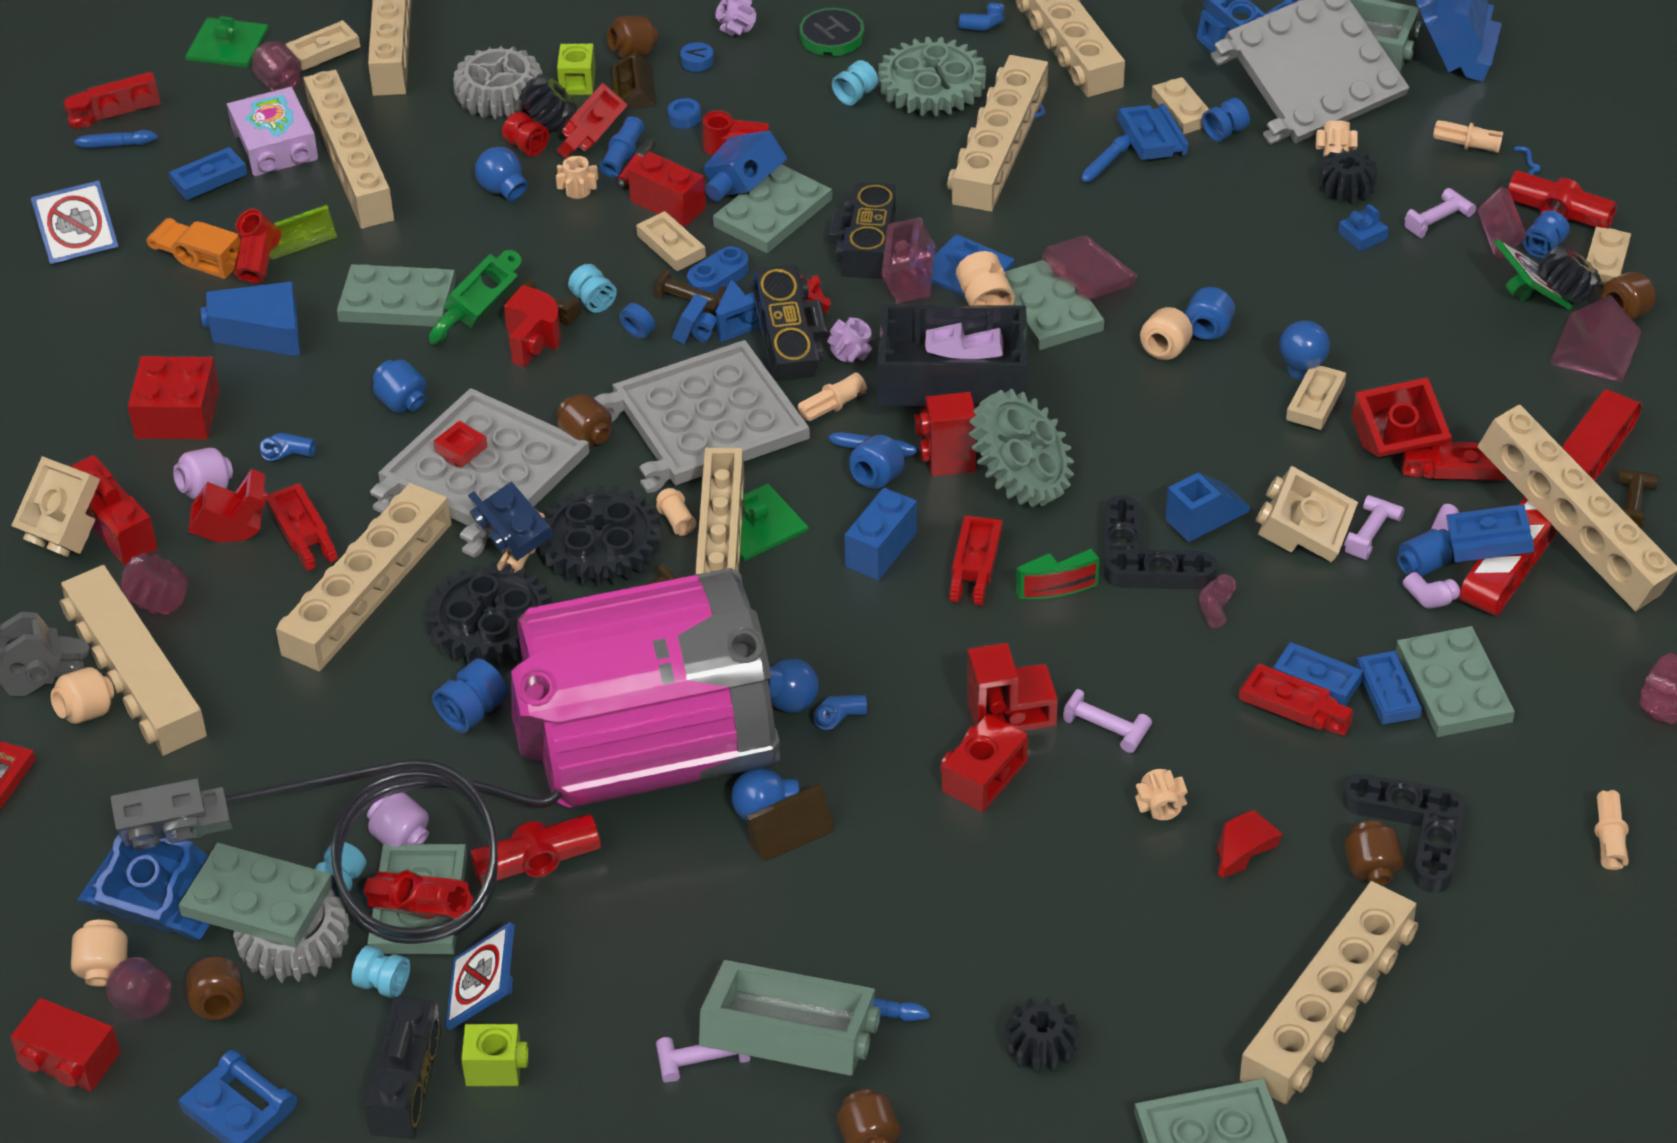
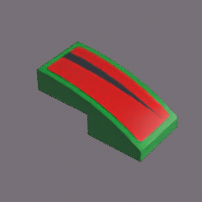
M1089 549L1058 563L1049 553L1021 565L1016 569V595L1019 599H1048L1074 594L1098 585L1099 557L1092 549Z

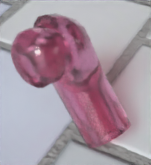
M1219 575L1216 580H1212L1200 593V605L1208 625L1212 628L1221 627L1227 621L1223 606L1236 589V582L1230 575Z

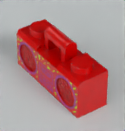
M95 455L70 466L100 479L94 497L85 514L95 519L92 530L124 566L158 549L150 516L132 496H129L113 479V475Z

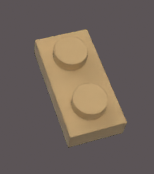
M340 21L285 45L287 55L302 70H305L359 48L360 41L359 36L344 21Z
M1182 77L1152 86L1153 99L1158 105L1165 104L1183 134L1204 128L1202 115L1209 108Z
M665 211L636 225L637 236L676 271L706 257L705 246Z
M1596 227L1587 261L1598 270L1601 278L1599 285L1604 286L1612 278L1621 275L1631 233Z
M1324 366L1308 369L1287 409L1286 420L1322 430L1345 385L1346 372Z

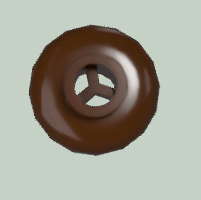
M645 15L619 16L607 30V43L610 50L614 51L622 59L637 50L643 57H647L658 42L657 29Z
M1627 272L1606 282L1601 293L1602 307L1606 314L1618 322H1630L1648 314L1655 305L1656 299L1653 284L1644 274L1638 272Z
M579 394L570 396L559 406L557 410V428L576 440L588 441L589 448L604 443L610 436L611 413L608 408L590 395Z
M1367 821L1354 826L1351 829V834L1344 841V849L1351 875L1359 881H1368V883L1373 881L1381 886L1393 881V875L1398 873L1404 865L1396 831L1389 826H1384L1381 821Z
M214 956L199 960L190 968L186 976L188 1004L193 1013L200 1018L214 1021L231 1017L240 1009L244 1001L242 974L234 962L224 957Z
M870 1089L859 1090L847 1096L843 1100L842 1107L836 1117L837 1125L845 1143H896L902 1131L889 1098Z

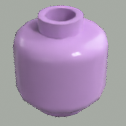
M203 448L185 452L179 458L178 464L174 466L173 476L178 490L181 493H185L189 498L195 499L206 482L227 489L229 479L233 476V469L230 460L227 457H223L216 448Z
M404 792L390 795L375 802L367 813V818L370 820L368 824L369 833L381 844H388L393 847L402 844H423L429 835V831L426 830L429 821L428 812Z

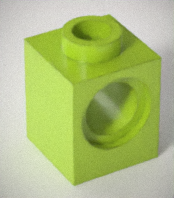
M560 44L557 66L558 81L562 87L566 88L569 95L593 94L596 72L593 44Z
M465 1024L462 1065L466 1086H519L520 1068L528 1067V1042H520L518 1024Z

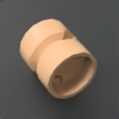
M988 251L976 252L967 256L959 263L955 274L963 293H965L969 306L1014 304L1015 295L1007 277H1005V272L997 255Z

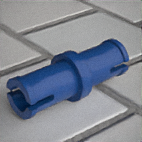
M632 116L627 117L618 134L614 135L609 141V150L599 164V169L604 175L617 177L626 159L633 156L636 150L635 144L645 129L640 119Z

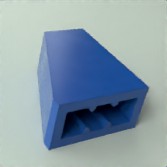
M292 282L206 292L207 306L200 308L203 328H210L213 342L290 356L300 355L297 307Z

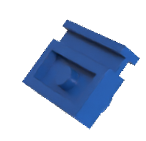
M1159 104V108L1152 109L1150 105L1119 108L1117 121L1125 134L1129 136L1130 142L1141 160L1171 157L1173 152L1187 155L1189 143L1165 104Z
M1524 504L1446 515L1455 562L1534 552L1533 537L1531 536Z

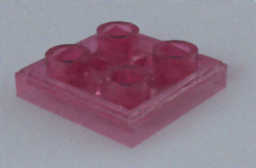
M1087 235L1049 246L1042 256L1043 260L1051 265V269L1056 275L1069 279L1078 286L1077 289L1083 296L1092 299L1131 286L1138 276Z

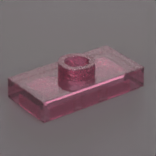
M1500 186L1477 211L1493 254L1503 259L1505 256L1495 245L1494 241L1498 238L1512 248H1515L1527 235L1510 191Z

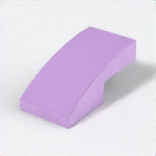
M962 323L926 330L925 347L929 353L958 359H983L1003 356V338L1000 328L970 335H964Z

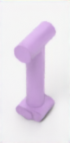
M1447 188L1441 197L1445 202L1421 214L1410 209L1405 217V228L1419 238H1423L1428 225L1456 211L1471 217L1476 211V206L1453 189Z
M1371 495L1366 497L1363 509L1372 513L1358 534L1349 532L1344 542V546H1346L1345 553L1364 560L1369 558L1373 546H1371L1372 539L1386 518L1400 522L1405 510L1402 506Z
M1079 689L1075 690L1065 705L1063 719L1067 723H1071L1075 716L1123 736L1124 738L1120 746L1128 753L1135 751L1152 724L1150 717L1145 714H1139L1135 721L1131 723L1083 702L1084 693Z
M669 1037L661 1038L656 1042L662 1079L665 1083L679 1080L678 1067L738 1054L699 1045L675 1050L673 1040ZM738 1054L741 1063L750 1061V1056Z

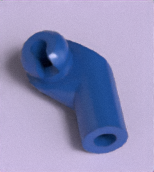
M990 2L987 5L986 14L961 13L959 29L987 31L997 26L1005 19L1006 15H1003L1004 5L1002 3Z
M278 433L263 439L259 445V451L261 456L267 461H278L292 454L312 457L316 451V440L287 433Z
M866 695L827 697L814 712L815 724L821 729L828 730L836 727L847 715H867Z

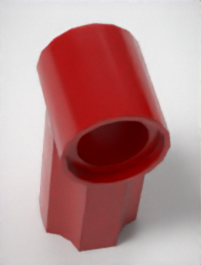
M724 111L708 112L703 117V150L709 155H714L729 137L769 131L770 125L769 123L733 120V117Z
M251 208L244 211L236 222V231L241 236L234 276L240 281L258 284L263 283L266 277L270 251L279 244L281 231L261 211Z

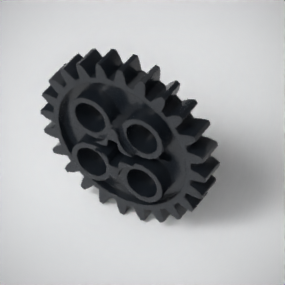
M603 485L598 487L597 493H591L587 487H584L582 496L569 492L570 501L566 502L562 499H557V509H546L547 518L543 519L551 527L554 536L539 546L540 555L545 557L546 566L554 565V574L558 575L566 571L567 581L580 576L581 585H585L590 578L595 579L597 586L602 585L604 578H609L613 584H617V576L621 574L630 580L632 579V569L644 572V562L653 563L654 553L661 550L660 541H663L660 515L655 514L653 504L646 506L644 496L634 500L632 490L620 495L618 486H615L610 493H605Z
M491 563L489 570L483 571L479 564H476L475 573L470 574L465 569H460V579L448 576V587L443 585L436 586L437 595L429 596L430 607L425 609L428 634L432 637L433 645H440L441 654L444 655L452 652L453 661L455 662L466 656L468 664L474 659L479 658L489 664L491 659H496L500 666H503L506 656L519 661V651L521 649L518 619L530 607L552 603L551 594H547L546 584H538L537 575L527 578L525 568L512 573L511 564H507L502 571L497 570L495 563Z

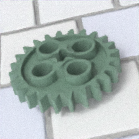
M926 37L925 43H920L917 39H913V45L911 46L902 42L901 50L891 48L890 55H884L883 63H879L878 86L881 87V95H887V102L896 101L897 109L906 105L907 113L920 109L921 116H924L927 110H932L933 114L938 116L939 110L944 109L946 113L952 114V107L964 110V102L973 105L974 97H981L982 89H985L986 66H983V58H977L976 50L968 51L967 44L956 47V40L946 44L943 37H940L937 42H932L930 37Z
M1013 389L1006 393L1003 390H999L997 393L981 401L980 406L973 410L976 416L970 420V423L975 429L969 432V435L978 441V443L972 446V450L980 452L982 455L977 463L987 465L988 470L985 476L987 478L994 476L997 479L995 488L998 490L1004 486L1008 499L1017 495L1020 505L1028 501L1031 507H1035L1039 503L1041 506H1045L1063 495V490L1070 487L1071 484L1068 479L1074 473L1068 467L1074 463V460L1066 456V452L1071 450V446L1062 442L1061 439L1066 436V433L1062 431L1057 432L1055 427L1058 420H1049L1047 418L1048 408L1045 407L1040 411L1036 398L1027 402L1025 392H1021L1016 396Z

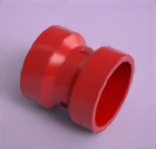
M519 111L510 115L505 121L502 128V137L509 144L518 146V149L525 155L533 157L540 154L546 148L549 141V131L545 126L534 122L530 116Z

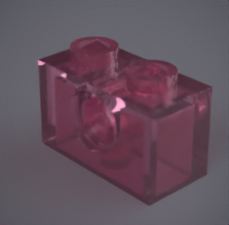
M921 217L887 225L882 277L896 303L930 297L935 244Z

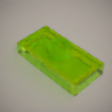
M328 205L275 222L274 224L281 231V239L279 244L270 251V257L273 260L338 237Z

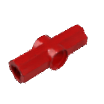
M1516 170L1507 189L1506 198L1511 201L1539 209L1541 212L1547 210L1555 211L1565 217L1566 220L1570 219L1595 228L1609 229L1616 214L1617 203L1615 201L1584 192L1576 181L1569 178H1561L1556 182H1552Z
M587 814L548 827L536 821L528 822L518 827L514 831L512 838L497 842L498 871L496 881L523 872L530 877H542L554 871L561 860L600 849V838L592 815ZM489 845L470 850L475 873L481 885H483L488 871L490 859Z
M408 870L400 873L378 871L374 877L367 878L363 891L368 899V906L371 908L415 914L428 920L435 917L459 919L463 913L470 911L473 897L469 892V884L464 881L421 876Z

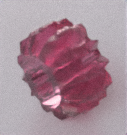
M141 553L138 557H132L122 573L120 589L123 594L127 595V600L136 603L139 609L149 610L151 614H155L158 611L163 615H168L170 611H176L186 596L185 592L188 587L189 578L186 574L182 573L180 566L170 563V559H161L157 554L151 557L146 553Z
M1670 652L1666 656L1660 657L1656 666L1651 667V672L1645 678V685L1640 691V707L1645 712L1651 714V717L1661 722L1665 721L1674 724L1677 722V655Z

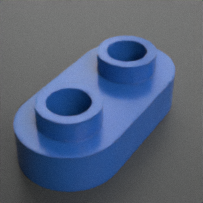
M733 246L725 247L688 271V285L716 294L721 286L728 287L731 280L737 282L747 275L749 271L748 255L740 248Z

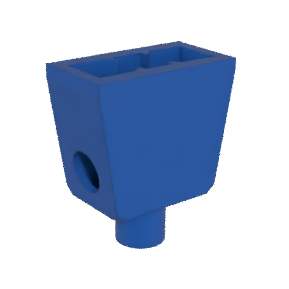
M771 131L732 136L725 141L704 166V172L710 180L705 185V191L711 199L719 201L725 195L745 193L752 190L787 159Z

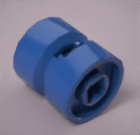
M479 658L471 661L457 673V681L449 679L432 694L433 704L438 714L451 728L461 733L469 731L483 719L484 713L492 712L506 701L509 695L506 683L499 672L491 664Z

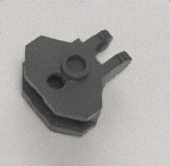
M20 612L1 624L0 685L9 696L25 697L44 684H53L55 677L84 668L82 659L88 656L90 646L82 638L78 639L76 637L74 639L73 637L58 636L57 628H49L38 613ZM11 639H16V640H14L13 642H11L10 644H7V642H8L9 640H11Z

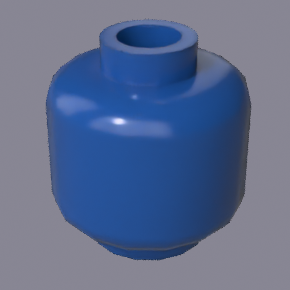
M1205 287L1193 294L1184 313L1192 324L1193 335L1199 339L1211 341L1217 340L1226 334L1235 315V304L1225 291L1215 287Z
M403 359L388 360L380 365L373 374V394L394 413L400 414L408 409L411 412L416 411L425 402L426 378L409 362Z
M881 434L870 436L851 452L849 458V468L853 477L859 484L869 489L883 488L901 474L905 465L901 447L892 438Z

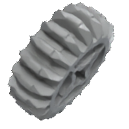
M502 45L499 49L488 47L487 51L476 50L475 56H465V61L458 63V69L454 71L455 96H457V101L461 103L462 109H469L471 115L480 113L481 118L493 116L495 120L498 116H506L508 118L510 114L522 112L524 104L520 99L521 91L529 80L535 78L539 73L542 74V69H540V64L536 62L535 56H528L526 50L517 52L515 47L504 49Z
M331 888L297 948L237 931L233 933V937L240 958H242L243 962H247V966L251 969L252 973L260 971L265 980L276 974L281 983H283L287 976H293L300 982L302 974L309 972L316 977L318 967L322 966L331 969L332 958L342 957L343 945L348 944V926L350 923L343 901H341L339 896L335 895Z

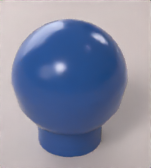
M492 147L485 150L478 157L475 164V177L483 189L492 194H502L509 202L515 201L525 193L529 183L522 176V164L513 151L504 147Z
M1302 320L1289 325L1284 330L1279 341V348L1282 359L1288 365V373L1295 379L1303 380L1308 369L1316 368L1325 362L1330 351V339L1322 326L1313 321Z
M790 658L782 659L769 666L771 678L768 679L773 707L785 713H798L813 704L819 692V680L810 664L801 659Z
M764 768L748 770L741 774L733 785L731 793L732 804L736 813L743 820L747 821L749 814L799 793V785L797 779H782L780 775L772 770Z

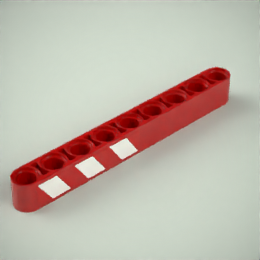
M1605 389L1562 448L1596 481L1634 428L1642 409V403ZM1524 497L1519 505H1525L1531 536L1533 537L1534 552L1479 559L1462 584L1459 601L1497 616L1559 532L1526 497Z

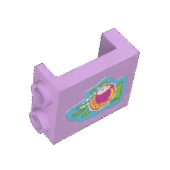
M292 87L227 103L232 132L235 138H240L248 155L251 172L254 176L318 159L314 132Z

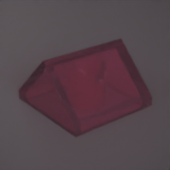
M1610 295L1570 313L1551 359V364L1623 382L1639 342L1641 330Z

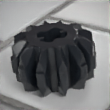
M539 73L535 78L529 80L521 91L520 99L524 104V109L549 131H558L562 127L564 128L565 124L576 113L577 107L573 102V97L567 93L566 88L559 84L558 80H553L550 75Z
M1342 148L1340 153L1329 152L1328 157L1322 159L1319 166L1318 183L1320 191L1326 192L1327 199L1337 198L1339 204L1342 201H1349L1354 204L1356 199L1365 201L1368 194L1374 192L1377 183L1376 162L1369 159V154H1358L1356 149L1352 152H1347Z
M1566 245L1555 246L1551 252L1548 251L1543 257L1541 264L1537 267L1541 279L1546 281L1547 286L1555 290L1556 294H1560L1565 300H1570L1572 303H1583L1588 297H1591L1601 282L1598 270L1582 255L1576 253L1574 249H1569Z
M1048 997L1043 1004H1036L1029 998L1026 1008L1015 1006L1012 1012V1019H1008L1005 1025L1006 1048L1009 1051V1055L1017 1056L1019 1067L1030 1063L1033 1064L1036 1074L1042 1066H1048L1055 1072L1059 1062L1070 1063L1073 1051H1076L1079 1046L1076 1017L1073 1014H1067L1065 1003L1053 1007Z

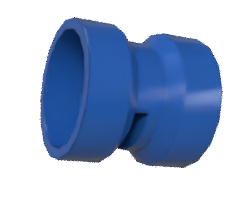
M1230 98L1224 101L1220 108L1213 107L1202 115V124L1205 132L1216 142L1228 138L1231 132L1237 133L1246 129L1250 123L1246 106L1237 98Z
M1550 210L1542 212L1534 221V225H1531L1523 234L1522 243L1525 250L1531 256L1543 259L1548 251L1551 252L1555 246H1558L1567 238L1570 232L1569 223L1558 212Z

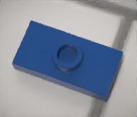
M1396 651L1357 657L1356 668L1363 670V684L1382 725L1421 717L1422 708Z

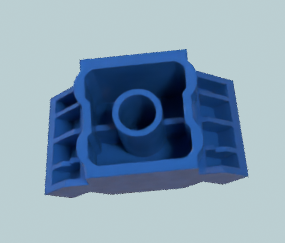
M1416 0L1448 72L1461 67L1465 77L1483 82L1493 63V56L1496 52L1495 47L1499 41L1498 36L1502 23L1490 20L1494 5L1488 4L1487 0Z
M118 834L114 840L113 848L76 901L96 911L105 910L128 921L164 932H175L190 940H200L210 924L181 916L179 903L209 855L201 851L190 841L171 843V841L168 842L167 838L159 839L160 844L156 847L135 850L133 845L125 846Z

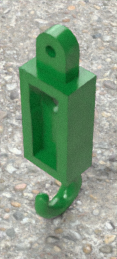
M513 250L504 251L498 258L489 254L449 294L443 306L448 312L434 325L429 334V343L433 346L438 345L447 336V331L460 320L472 329L512 288L518 276L515 272L521 264L520 255ZM486 274L498 286L496 288H489L485 286L481 278Z

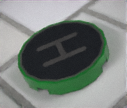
M823 8L813 11L805 16L799 25L800 42L805 49L816 55H823V52H832V56H842L853 52L863 42L864 23L857 14L846 9Z

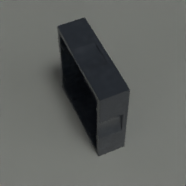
M881 305L880 342L877 361L878 406H926L927 396L971 392L974 406H980V402L990 395L997 393L999 390H1003L1006 393L1010 389L1014 390L1016 396L1021 392H1025L1027 397L1026 305ZM962 323L964 335H970L1000 328L1003 338V356L983 359H958L929 353L925 347L926 330Z

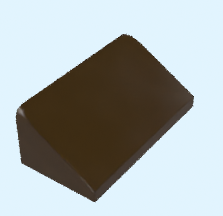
M638 50L611 65L613 91L627 104L625 109L645 108L656 105L652 67Z
M820 784L747 816L748 843L763 862L827 835L834 830L830 810Z

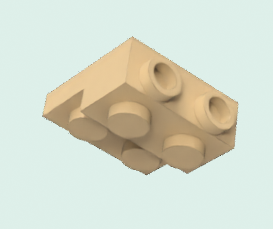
M42 456L11 526L24 531L23 539L44 548L48 541L47 549L68 557L70 551L80 554L95 522L94 518L85 513L94 497L100 479Z
M1291 466L1283 478L1276 476L1267 490L1266 496L1272 500L1271 503L1268 501L1264 503L1255 521L1262 524L1258 535L1291 553L1299 544L1332 562L1339 554L1358 502Z

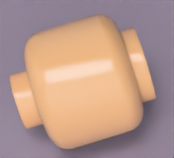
M1165 307L1159 309L1143 324L1140 332V342L1144 350L1158 360L1176 358L1190 343L1193 335L1192 324L1189 318L1176 308Z
M85 667L60 676L51 691V702L54 711L60 718L66 719L72 724H81L104 716L109 711L111 699L114 697V688L110 679L92 667Z
M91 920L86 922L84 927L77 930L72 937L71 970L78 977L85 979V983L90 986L101 987L111 984V979L120 977L127 969V935L112 921Z

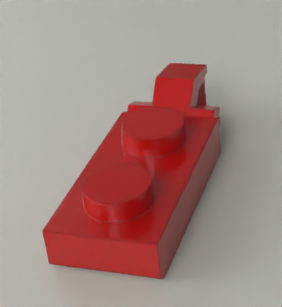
M602 83L565 124L562 133L568 138L556 151L567 159L577 147L584 152L588 148L590 149L626 108L627 104Z
M1448 442L1403 453L1401 464L1403 476L1418 478L1424 476L1429 479L1509 480L1477 447L1479 443Z
M1257 664L1240 689L1239 700L1311 728L1314 727L1315 729L1322 730L1324 727L1328 732L1345 736L1352 725L1353 709L1338 704V701L1330 696V690L1262 664Z

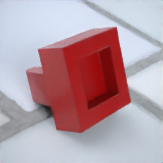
M460 420L433 440L435 452L442 455L445 461L455 468L465 466L488 447L485 435Z

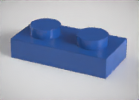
M230 147L169 172L171 184L186 200L198 197L205 192L247 175L245 163Z
M1293 642L1289 643L1273 667L1277 671L1330 690V696L1343 706L1347 705L1362 682L1363 670Z

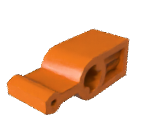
M166 218L146 240L150 248L173 253L174 257L187 267L226 279L236 267L241 238L237 233L196 221L190 226L177 223L172 218Z

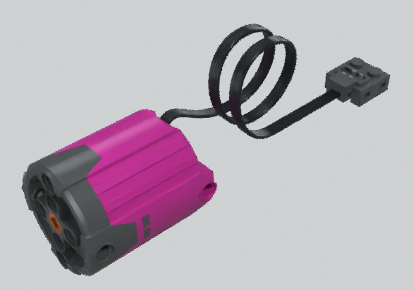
M732 568L528 608L518 619V634L523 662L511 671L512 718L520 755L530 760L542 761L551 791V794L547 797H530L487 783L468 780L457 770L440 762L425 759H405L228 796L223 787L201 791L198 778L110 796L116 830L125 846L133 845L135 850L149 849L160 844L159 839L167 838L168 842L175 843L203 837V834L232 829L229 806L384 775L359 789L348 800L337 818L331 841V861L342 901L353 919L364 930L390 942L419 944L444 939L453 934L457 936L468 929L481 916L492 897L497 879L498 845L496 830L490 810L480 793L533 808L549 807L556 802L570 808L732 775L752 769L770 767L773 763L780 762V740L777 730L774 728L768 685L771 672L757 612L750 607L741 574ZM450 788L462 796L478 815L484 827L490 849L487 875L479 893L472 901L470 911L463 913L459 919L451 918L435 925L419 928L396 927L373 918L356 903L343 879L342 854L350 828L364 810L385 797L418 789Z

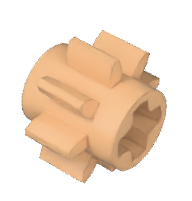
M1327 121L1324 123V130H1317L1316 150H1323L1324 158L1328 157L1329 152L1340 153L1342 148L1349 152V150H1355L1357 147L1358 131H1350V123L1347 121Z
M571 156L564 160L563 165L557 166V189H565L566 195L570 198L581 199L588 196L591 189H597V166H589L586 158Z
M1152 770L1143 776L1141 783L1136 784L1138 795L1135 798L1141 813L1150 811L1152 819H1172L1180 813L1182 806L1187 805L1184 795L1188 791L1183 777L1173 778L1171 770Z

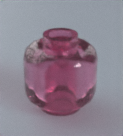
M266 42L254 52L252 57L253 73L269 89L276 91L294 87L297 84L302 68L301 60L282 42Z
M133 957L120 962L112 970L107 980L106 993L112 1005L127 1016L136 1020H148L165 1008L170 998L171 983L163 970L148 960Z

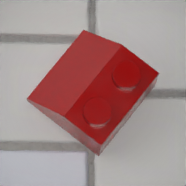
M1428 377L1356 392L1352 420L1363 448L1377 457L1451 442V434Z

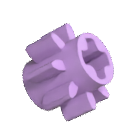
M722 0L716 10V18L718 22L722 23L720 30L731 36L735 33L738 35L747 33L753 27L756 20V12L754 8L750 7L752 0Z
M849 318L846 323L838 319L830 330L832 335L827 342L831 344L830 348L833 355L843 362L852 363L856 357L864 361L872 350L870 345L873 343L874 338L871 337V329L860 319Z

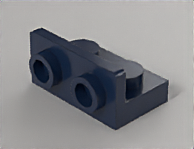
M512 481L484 501L480 499L475 491L468 495L474 506L469 512L482 530L489 527L492 532L488 535L501 553L508 550L516 561L554 536L548 523Z

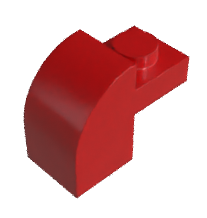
M522 285L504 305L507 333L511 334L509 339L512 363L525 367L534 356L540 354L543 346L556 350L561 342L558 306L555 300L545 292Z
M251 469L236 492L206 482L191 504L188 532L215 542L244 541L253 537L260 530L262 509L268 496V492L264 490L265 474Z

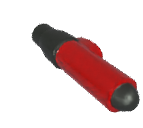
M646 139L644 144L635 151L632 159L617 179L620 188H627L629 186L628 169L649 151L652 152L656 146L653 139Z

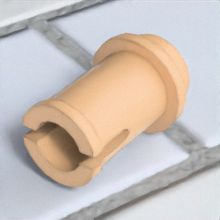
M673 488L661 491L656 498L657 511L666 516L676 535L683 536L692 532L696 527V520L684 504V495Z

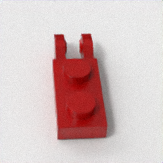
M148 72L89 88L85 92L67 97L64 102V108L66 112H69V117L67 118L70 127L81 129L82 127H90L95 120L98 121L159 105L160 99L154 75Z
M300 483L268 494L266 506L293 552L297 551L300 562L305 570L309 571L315 568L314 556L308 549L309 546L319 543L323 556L329 563L338 559L334 545L328 535L327 527Z
M964 516L952 566L950 602L959 603L963 593V580L976 582L973 589L974 605L983 606L987 583L990 584L1003 530V520Z

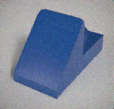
M731 280L716 310L718 339L721 342L760 328L753 294L745 295L737 284Z

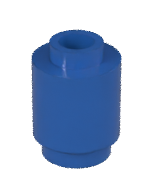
M1431 529L1402 543L1399 546V554L1397 556L1401 570L1405 574L1417 572L1423 577L1449 564L1454 557V552L1452 551L1448 531L1446 529Z

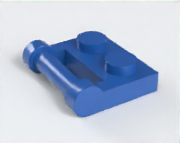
M232 1049L222 1056L215 1069L179 1098L178 1102L181 1111L222 1143H257L294 1110L297 1104V1096L286 1088L279 1089L246 1064L245 1056ZM233 1079H238L268 1102L269 1105L261 1111L228 1084Z

